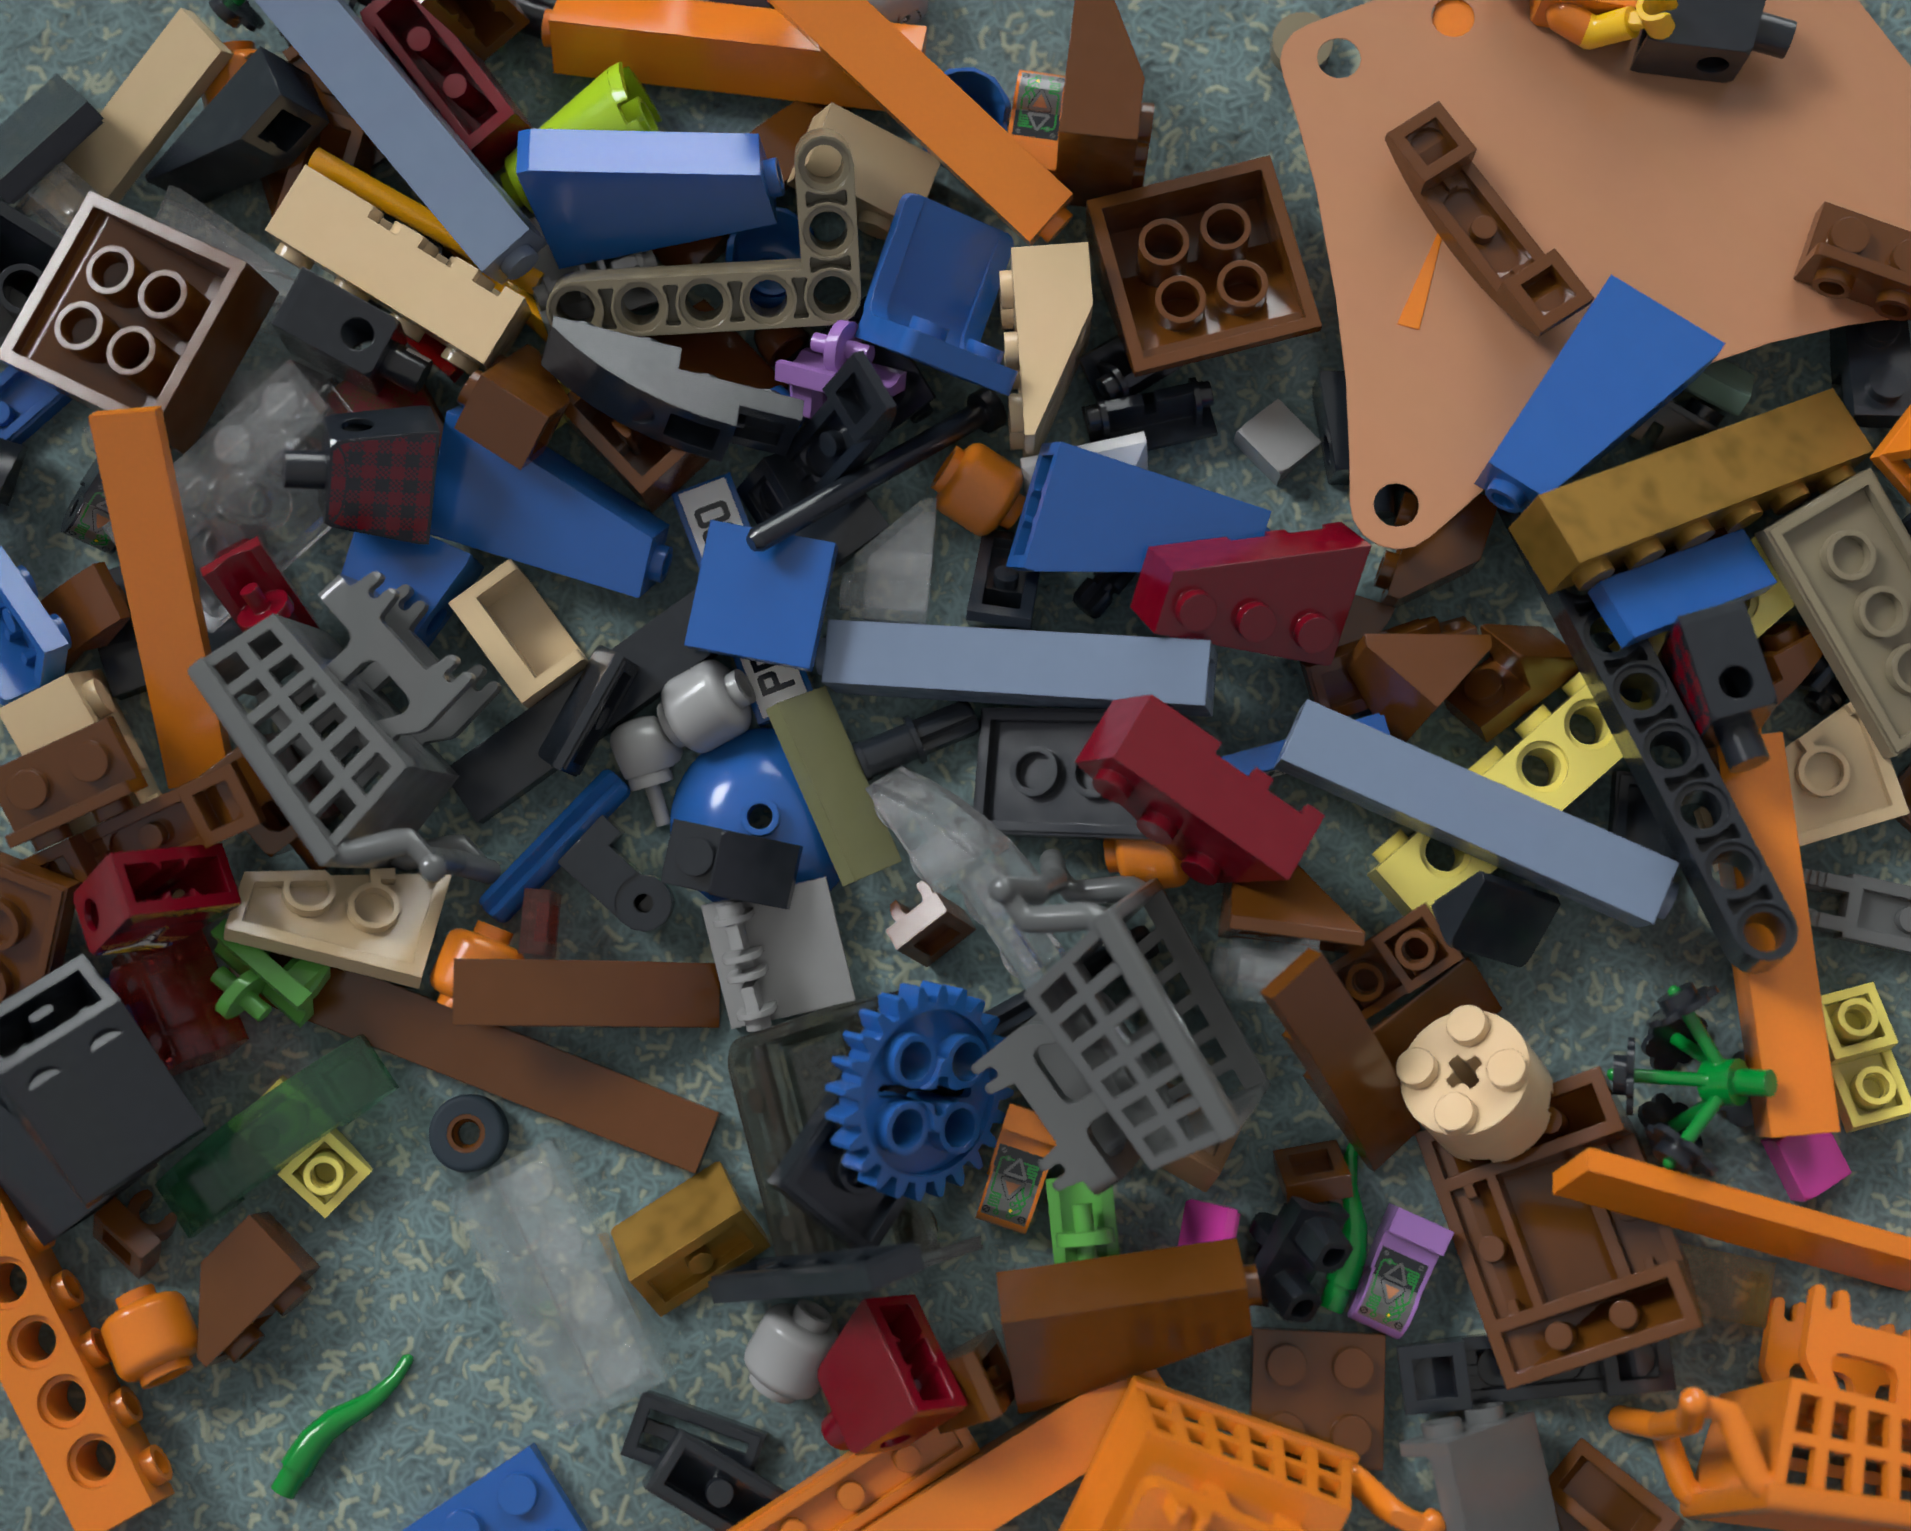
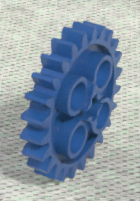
M922 980L920 986L907 983L900 984L898 996L880 993L878 995L880 1013L866 1009L859 1011L864 1030L861 1034L844 1031L843 1037L852 1048L849 1056H833L831 1060L837 1068L843 1071L842 1079L826 1084L825 1087L826 1091L840 1096V1104L825 1113V1118L843 1125L830 1140L832 1145L848 1150L841 1162L842 1165L858 1171L857 1181L876 1188L878 1192L898 1199L903 1196L915 1201H922L924 1193L936 1197L944 1196L945 1182L960 1187L964 1185V1165L979 1170L983 1167L978 1149L981 1145L996 1147L997 1140L990 1132L993 1123L1002 1124L1006 1116L1004 1112L997 1109L999 1100L1007 1099L1014 1094V1090L1008 1087L993 1094L986 1092L985 1086L997 1077V1071L994 1068L989 1067L979 1074H974L971 1070L972 1065L1006 1038L993 1034L1000 1021L998 1016L983 1013L985 1001L967 996V990ZM882 1085H902L909 1088L932 1090L939 1085L953 1090H962L960 1088H964V1092L959 1096H943L932 1092L911 1091L906 1096L892 1091L878 1092V1089Z

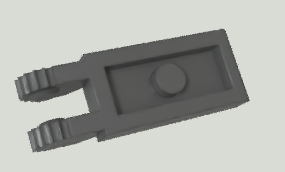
M1803 869L1806 891L1841 894L1837 916L1808 908L1811 930L1834 934V939L1911 956V886L1854 873L1840 876Z

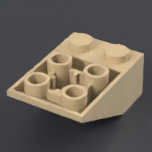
M1088 242L1011 247V270L999 271L1001 329H1014V332H1004V366L1018 371L1012 389H1018V394H1010L1008 396L1010 450H1022L1023 458L1039 454L1041 445L1047 438L1080 364L1078 358L1084 355L1089 344L1093 295Z

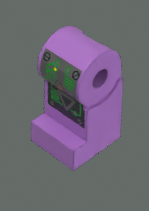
M1389 1203L1368 1252L1359 1285L1350 1301L1347 1313L1348 1318L1396 1340L1400 1339L1409 1327L1440 1255L1444 1256L1454 1232Z

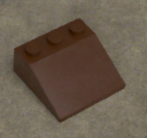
M1074 0L1059 125L1056 178L1073 193V201L1069 204L1070 206L1086 207L1087 200L1143 187L1155 103L1142 102L1145 77L1115 0Z
M1270 155L1086 201V238L1103 296L1134 377L1321 331V320Z
M89 191L0 347V361L95 411L162 406L170 449L189 457L280 292L247 262Z

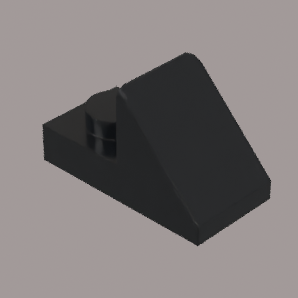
M994 530L990 534L981 537L967 607L966 621L969 626L1032 630L1040 572L1020 571L1006 567L1015 532Z
M674 819L660 882L707 892L709 895L790 910L803 846Z

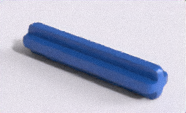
M610 769L602 770L480 896L479 903L481 907L494 920L501 923L508 922L561 867L558 861L601 815L609 817L630 796L629 786L614 771Z

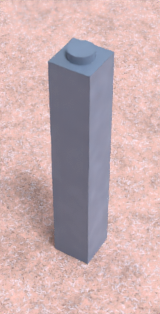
M254 0L482 273L502 285L508 279L515 280L522 277L533 268L539 258L537 253L548 244L546 239L345 0Z
M828 619L827 635L819 639L816 669L818 674L822 675L821 682L841 694L1084 709H1108L1113 700L1153 694L1181 715L1213 717L1218 652L1211 640Z
M1308 699L1299 709L1274 765V768L1634 928L1652 925L1655 923L1656 918L1663 920L1670 912L1678 895L1679 883L1672 880L1679 862Z

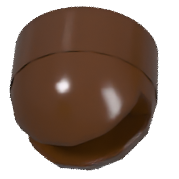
M803 327L754 330V340L763 358L771 367H775L776 361L788 359L803 347L809 340V334Z

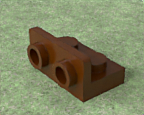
M1825 201L1815 213L1793 279L1811 285L1817 293L1823 296L1837 299L1848 298L1873 307L1876 313L1887 319L1911 321V232Z
M114 716L99 720L0 766V805L14 831L4 836L10 849L31 841L35 851L38 852L73 836L74 833L69 823L92 813L97 824L135 807L130 795L149 786Z

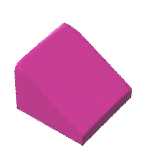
M1832 1133L1764 1138L1760 1140L1790 1200L1806 1202L1852 1173Z
M1194 1199L1187 1200L1184 1207L1178 1246L1237 1238L1240 1213L1231 1206Z

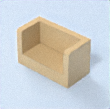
M512 559L502 563L448 603L521 704L528 709L582 671L589 661L525 573Z

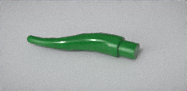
M1350 1142L1344 1153V1159L1351 1173L1353 1197L1342 1199L1343 1208L1350 1214L1342 1228V1232L1354 1249L1343 1268L1338 1269L1334 1273L1326 1274L1325 1278L1328 1281L1320 1297L1322 1307L1338 1314H1343L1352 1291L1356 1292L1368 1256V1225L1358 1190V1153Z
M411 1354L403 1355L392 1373L370 1391L328 1409L302 1430L282 1458L283 1466L271 1485L272 1490L285 1498L294 1499L306 1477L309 1478L313 1475L319 1460L332 1441L352 1425L375 1411L399 1386L413 1364V1356Z

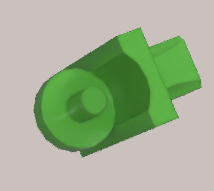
M223 919L210 931L211 936L218 941L214 952L240 976L236 977L225 966L217 969L211 976L210 980L224 992L219 998L215 1010L226 1020L233 1019L245 1010L255 1020L261 1022L272 1010V1007L258 996L262 994L301 1028L314 1015L313 999L331 977L330 966L293 957L282 968L268 956L271 953L270 951L224 940V929L227 919Z
M1057 1178L1045 1179L1054 1264L1120 1255L1113 1186L1100 1195H1094L1084 1182H1079L1063 1190L1056 1191L1052 1184Z

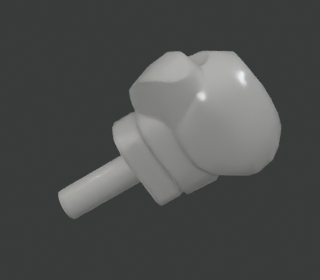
M642 716L630 719L618 725L611 733L610 746L624 780H628L630 792L645 788L656 827L669 824L670 815L660 784L674 779L670 767L680 761L683 755V748L675 746L669 740L657 717Z

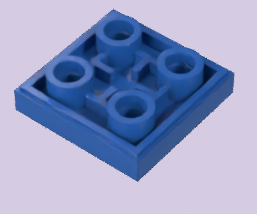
M710 520L684 646L689 649L813 672L838 552L837 544L792 535L764 552H754L746 542V536L753 527Z

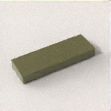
M826 686L778 702L767 708L768 717L842 886L844 887L901 862L902 859Z

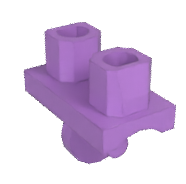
M838 320L833 324L828 335L815 332L811 338V348L807 347L801 350L793 362L783 359L776 361L775 380L790 384V397L804 400L803 417L812 418L828 399L822 389L855 352L864 351L891 397L905 390L907 372L873 364L872 361L875 356L874 346L861 343V339L854 337L858 324L848 320Z

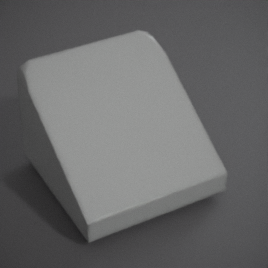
M1279 399L1246 422L1236 432L1233 443L1275 486L1322 443Z

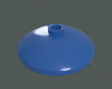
M760 728L747 730L744 734L710 752L701 753L683 775L673 799L670 832L673 820L678 819L803 846L795 883L826 876L829 890L831 891L840 882L774 729ZM758 807H767L772 811V821L764 829H755L750 824V815ZM699 891L712 902L729 899Z

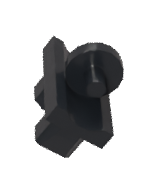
M1291 1196L1288 1203H1284L1277 1216L1267 1212H1259L1254 1216L1249 1225V1231L1253 1238L1261 1244L1254 1255L1255 1260L1253 1262L1258 1273L1262 1305L1257 1306L1271 1307L1285 1321L1303 1323L1312 1321L1322 1304L1320 1294L1311 1285L1317 1272L1334 1273L1338 1269L1343 1268L1354 1249L1342 1232V1228L1350 1214L1340 1203L1330 1202L1328 1205H1318L1301 1197Z

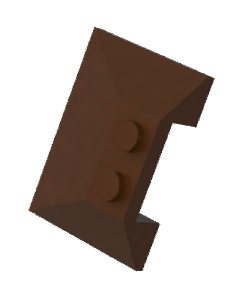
M1601 1066L1553 1083V1093L1551 1092L1548 1108L1551 1116L1546 1130L1528 1150L1508 1161L1493 1163L1490 1159H1470L1472 1162L1458 1159L1447 1152L1427 1130L1415 1134L1448 1228L1454 1232L1452 1239L1507 1390L1704 1327L1689 1263L1675 1228L1553 1195V1172L1589 1147L1649 1164L1639 1136L1628 1115H1626V1111L1618 1096L1613 1095V1087Z

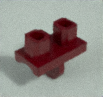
M258 536L251 540L249 538L240 539L217 552L214 561L200 568L202 577L243 633L272 614L320 629L318 622Z

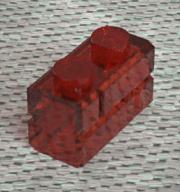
M202 929L178 944L165 948L119 953L111 961L113 969L110 970L109 979L112 990L125 1006L130 1005L139 1028L172 1076L222 1059L234 1053L249 1039L239 1015L233 1019L226 1020L215 1010L216 1004L224 992L210 980L211 976L219 968Z

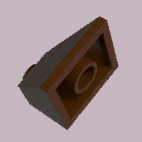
M1299 865L1295 868L1290 879L1285 881L1224 883L1218 937L1305 949L1311 948L1313 950L1343 954L1364 946L1365 932Z

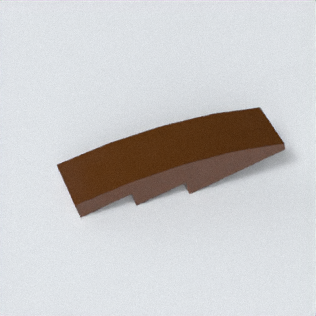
M1308 948L1259 993L1286 1029L1281 1035L1307 1070L1302 1076L1365 1165L1375 1172L1415 1135L1421 1127L1418 1120L1407 1108L1401 1092V1083L1356 1003L1324 955Z
M454 959L453 1026L719 1028L720 981L715 963Z

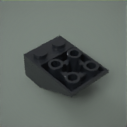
M83 953L0 1003V1098L87 1209L206 1130L205 1124L121 999Z

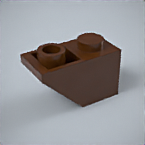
M526 344L508 357L503 354L499 355L487 371L483 373L480 370H476L469 377L457 400L459 404L464 406V409L454 429L519 470H522L545 451L571 401L558 380L541 365L542 355L529 344Z
M1404 492L1394 518L1393 526H1405L1414 520L1419 508L1418 499L1415 494ZM1479 494L1431 537L1415 547L1398 549L1396 553L1385 550L1373 584L1375 587L1384 589L1380 603L1397 608L1469 573L1481 560L1497 506L1485 495Z
M269 1211L248 1215L201 1262L197 1359L205 1367L226 1361L228 1358L234 1364L241 1361L264 1339L265 1335L259 1328L276 1311L281 1316L287 1315L313 1290L307 1283V1280L320 1268L319 1264Z

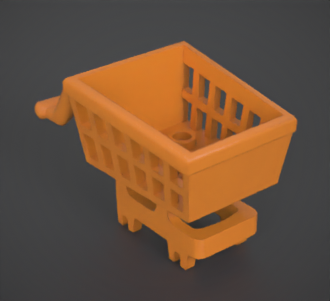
M1816 1284L1809 1288L1806 1303L1799 1302L1792 1305L1789 1321L1784 1316L1785 1300L1783 1297H1775L1768 1302L1758 1361V1369L1764 1384L1719 1394L1718 1398L1706 1395L1699 1388L1689 1387L1681 1393L1678 1407L1675 1409L1655 1412L1617 1405L1609 1411L1608 1421L1610 1426L1617 1432L1650 1438L1652 1440L1667 1483L1674 1497L1680 1502V1512L1684 1518L1779 1531H1911V1501L1900 1500V1491L1911 1493V1478L1901 1476V1468L1911 1469V1453L1901 1452V1450L1911 1452V1329L1905 1330L1902 1335H1897L1893 1324L1881 1325L1878 1330L1854 1324L1851 1320L1850 1295L1845 1290L1835 1291L1832 1294L1831 1309H1829L1825 1303L1826 1288L1821 1284ZM1793 1365L1802 1367L1808 1381L1789 1377L1790 1368ZM1834 1375L1844 1381L1846 1391L1839 1389ZM1880 1386L1890 1388L1888 1402L1875 1398ZM1705 1418H1710L1712 1420L1694 1476L1680 1437L1699 1433L1703 1428ZM1831 1433L1843 1436V1440L1831 1438ZM1793 1446L1809 1449V1460L1792 1457ZM1829 1453L1844 1456L1843 1466L1829 1464ZM1865 1460L1876 1462L1877 1472L1865 1470ZM1788 1471L1805 1473V1485L1786 1484ZM1826 1477L1841 1480L1840 1491L1826 1490ZM1863 1484L1876 1486L1875 1496L1863 1495Z
M1133 1375L1059 1531H1341L1351 1511V1494L1377 1518L1402 1531H1445L1446 1523L1442 1513L1436 1509L1429 1508L1421 1513L1402 1503L1370 1472L1358 1464L1360 1457L1357 1452ZM1184 1417L1195 1420L1198 1422V1424L1184 1419ZM1217 1428L1232 1433V1436L1217 1431ZM1251 1440L1265 1444L1266 1448L1252 1444ZM1285 1451L1300 1456L1301 1461L1285 1456ZM1222 1452L1234 1456V1458L1224 1455ZM1318 1463L1332 1467L1330 1472L1319 1468ZM1254 1464L1267 1468L1268 1472L1255 1467ZM1287 1476L1300 1480L1301 1484L1288 1480Z

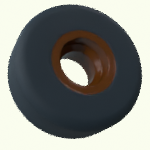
M475 1094L459 1095L443 1103L435 1112L429 1127V1142L435 1157L444 1166L457 1172H476L490 1167L502 1156L509 1140V1124L503 1110L493 1100ZM467 1122L475 1123L480 1130V1136L473 1144L464 1143L459 1136L460 1128Z

